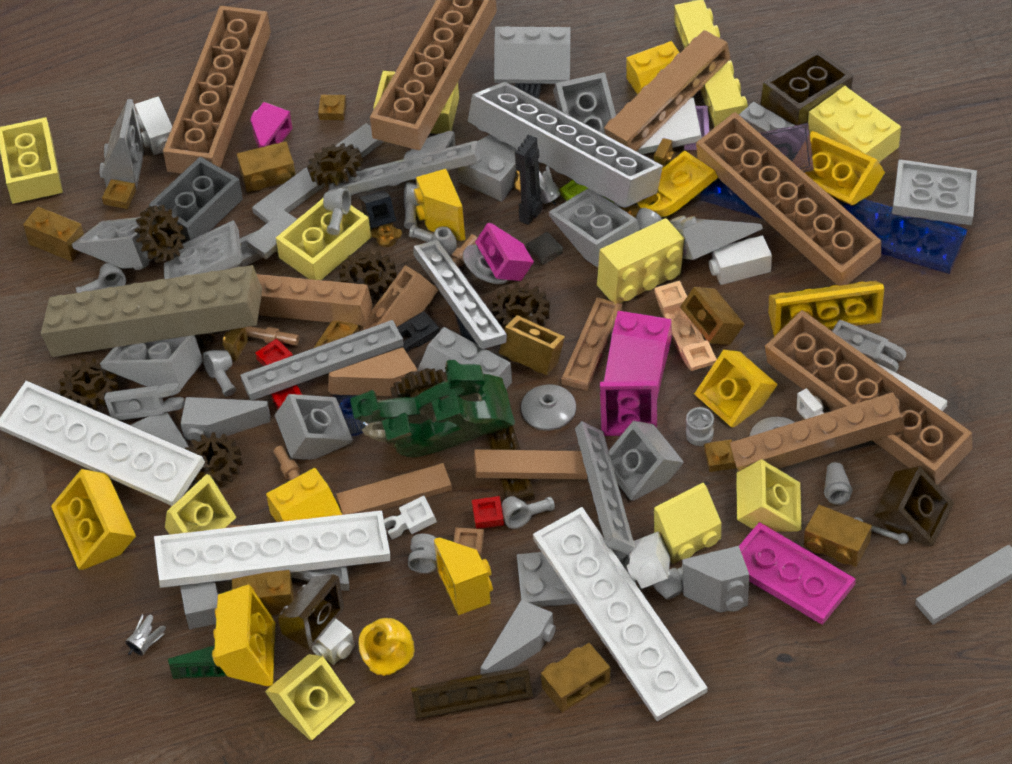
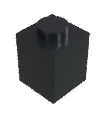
M385 190L360 197L363 213L369 218L371 228L396 221L391 197Z

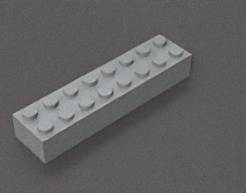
M507 82L472 94L468 116L469 123L477 126L479 130L495 136L497 140L510 144L517 151L518 147H521V143H524L523 140L527 135L536 137L540 155L538 162L550 166L557 173L572 178L577 184L592 189L596 194L614 201L616 205L626 208L657 193L663 168L661 164Z

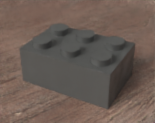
M199 157L149 204V207L164 205L165 210L172 209V217L178 216L177 224L178 226H183L180 233L185 236V239L181 240V242L186 243L209 232L243 200L237 177Z

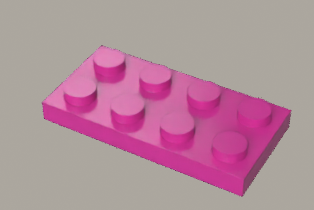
M760 522L739 545L751 583L822 625L855 586L856 579Z

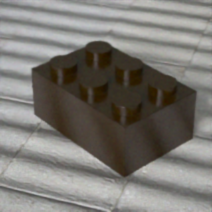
M815 50L764 81L760 105L791 124L803 127L808 125L809 111L842 87L846 86L850 90L852 89L853 75L819 50Z

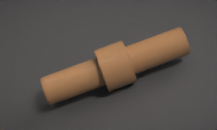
M471 234L461 248H456L450 256L457 267L465 264L463 260L465 248L470 245H476L477 237Z
M246 327L247 337L263 339L265 343H270L276 338L285 344L297 346L299 343V335L280 332L278 328Z
M283 446L276 447L274 454L281 464L280 469L285 478L291 481L300 476V469L295 460L290 459Z

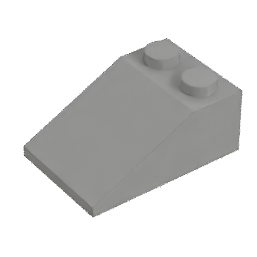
M605 72L556 83L553 93L558 110L606 135L604 127L610 119L616 116Z
M127 99L110 134L109 143L104 146L105 162L100 164V177L104 178L106 188L111 179L135 183L136 189L138 186L144 146L133 99Z
M490 134L477 141L480 147L478 163L467 168L459 167L458 179L460 183L502 202L514 188V179L517 176L515 164L516 148L506 142L497 140L495 136Z
M590 188L549 211L550 218L581 255L596 267L599 265L600 249L640 231L636 218L603 196L596 194Z
M685 215L670 221L684 237L682 258L692 260L763 229L762 225L757 223L696 219L695 216L686 218Z
M137 218L101 221L72 243L74 249L120 268L134 267L135 270H140L147 267L150 261L148 259V252L141 251L142 242L138 243L136 241L140 237L134 231V229L139 227L136 223Z
M195 335L114 347L100 365L102 369L147 387L156 385L160 387L165 383L176 382L180 384L182 389L201 365L203 359Z

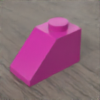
M263 102L259 109L255 110L251 116L250 122L258 148L283 142L293 129L290 111Z
M492 223L486 224L475 241L496 279L522 281L534 263L523 243Z

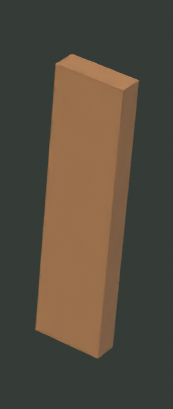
M596 298L561 378L563 385L588 391L612 335L617 312L622 311L621 303L615 304L609 300Z
M474 450L476 478L587 479L581 451Z
M444 463L340 492L336 496L342 515L389 509L410 503L422 496L427 498L451 491L452 485Z

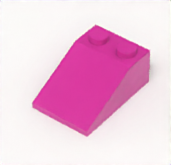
M618 311L611 337L604 382L657 381L658 399L672 339L671 319Z
M657 381L600 382L601 430L604 436H621L633 421L654 424L657 428Z

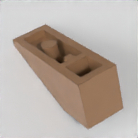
M405 265L370 312L366 326L360 325L359 331L391 320L398 327L423 312L427 305L432 302L438 289L418 272Z
M402 347L330 372L328 391L330 394L361 395L374 390L376 396H392L390 388L394 387L393 383L401 382V378L411 371L416 372L417 369Z

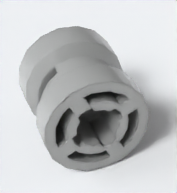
M698 407L688 412L686 416V438L691 444L703 446L704 443H710L713 439L714 417L710 410Z
M417 534L412 537L410 545L412 553H410L408 558V567L418 573H431L436 569L437 563L434 539L436 537L429 534Z

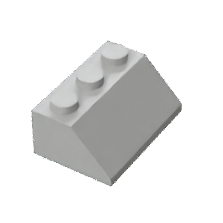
M495 27L494 83L556 84L570 80V27Z
M445 327L428 344L418 371L425 368H435V371L443 369V372H445L447 360H456L459 364L475 363L481 365L483 374L501 377L506 389L512 383L510 362L486 349H481L479 345Z

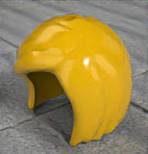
M392 618L378 619L364 627L360 633L358 641L361 657L370 668V671L376 675L386 676L396 673V671L409 664V661L414 656L415 649L412 635L407 627L398 620Z

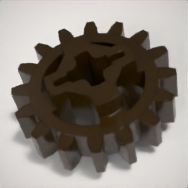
M345 143L340 144L339 147L332 144L331 147H323L321 153H314L315 158L308 160L307 170L311 181L316 182L318 186L325 183L326 187H329L331 183L339 186L340 183L349 182V177H357L356 172L362 171L361 165L364 162L359 148H354L353 144L347 147Z
M154 205L139 213L141 217L136 219L139 227L134 229L140 236L136 241L143 244L141 251H147L148 259L155 258L156 263H165L180 256L179 250L184 249L180 241L184 240L185 236L180 233L183 226H178L177 224L179 217H172V209L165 210L164 205L158 207Z
M367 249L366 254L357 251V257L347 256L348 263L342 262V270H339L340 282L367 285L370 297L374 296L376 300H379V294H384L397 277L395 263L390 262L389 255L382 257L379 250L375 254H372L370 249Z
M515 283L514 289L505 286V293L497 292V299L492 301V315L500 326L503 325V330L517 315L542 327L546 325L545 319L550 318V301L547 300L545 292L539 293L538 286L530 289L529 283H526L524 287H520L518 283Z
M92 358L91 362L87 364L82 359L80 366L74 363L71 364L72 371L64 370L65 378L59 379L61 396L92 408L97 411V406L99 405L104 408L107 407L104 399L106 393L119 391L117 374L102 369L100 363H96L95 358Z
M425 368L416 372L411 371L401 378V382L393 383L394 387L390 388L392 398L416 397L425 390L447 381L446 372H443V369L435 371V368Z
M212 432L210 438H206L202 434L201 441L197 442L192 439L193 447L184 448L202 456L205 461L192 483L196 481L197 484L208 474L215 484L223 488V481L227 480L232 483L231 475L240 474L238 466L243 465L240 448L236 446L233 438L228 440L224 433L220 438L216 437L215 432Z

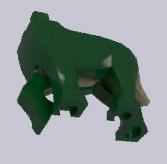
M456 360L446 361L445 372L447 381L425 390L416 397L377 400L375 391L371 390L350 398L354 419L368 424L362 429L364 435L390 444L396 448L397 453L406 457L426 456L454 447L482 435L492 434L513 426L515 420L503 379L498 376L483 374L481 365L475 363L459 364Z

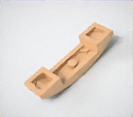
M677 281L654 288L663 318L671 319L672 340L686 366L691 371L714 365L717 359L708 340H704L700 331L680 308L687 298L681 282Z

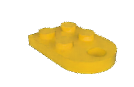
M683 151L662 168L657 193L637 202V205L640 209L647 208L656 212L660 217L668 216L687 204L715 181L718 176L714 169L688 152Z

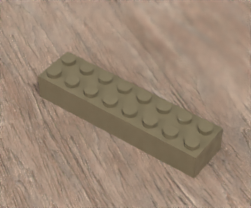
M253 265L58 295L49 298L41 336L51 356L55 357L257 326L262 286Z

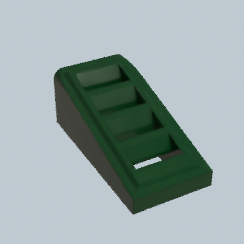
M215 645L168 659L173 679L224 677L227 675L221 667L216 666L213 660L212 651L215 649Z

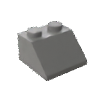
M289 394L275 414L291 458L317 459L350 444L353 440L336 397Z
M633 421L608 451L617 483L630 500H636L668 483L684 463L654 424Z
M739 546L683 559V595L720 613L737 611L742 607L748 606L749 572Z

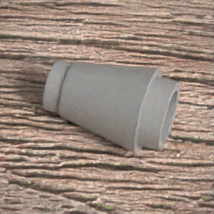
M834 462L827 466L824 495L832 504H844L850 499L852 487L843 465Z

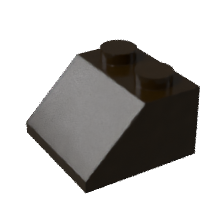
M920 466L895 471L874 515L890 532L899 535L905 533L910 540L931 547L934 545L954 502Z
M335 574L314 576L307 585L305 584L299 589L293 602L285 606L280 612L278 620L282 635L311 650L345 608L339 576Z

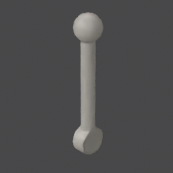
M858 517L854 518V519H857V520L863 522V520H862L861 518H858ZM872 526V532L896 539L900 544H907L909 541V537L905 533L899 535Z

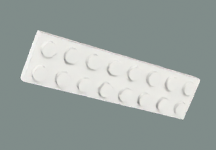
M25 381L0 417V430L92 471L105 473L110 479L171 506L183 497L205 463L202 456L28 381Z
M583 507L533 534V540L656 721L707 693V686L612 549L605 544L603 536Z
M382 510L154 536L160 588L230 580L232 578L273 571L290 570V572L390 561V550Z

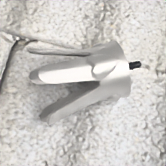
M546 166V171L543 172V175L539 171L541 201L543 204L552 201L556 205L554 199L560 195L557 185L553 182L549 166Z
M142 614L134 633L125 641L126 645L131 649L128 655L134 652L143 656L148 647L165 634L163 632L166 627L160 626L150 634L152 630L150 624L153 621V616L148 615L141 625L143 620Z

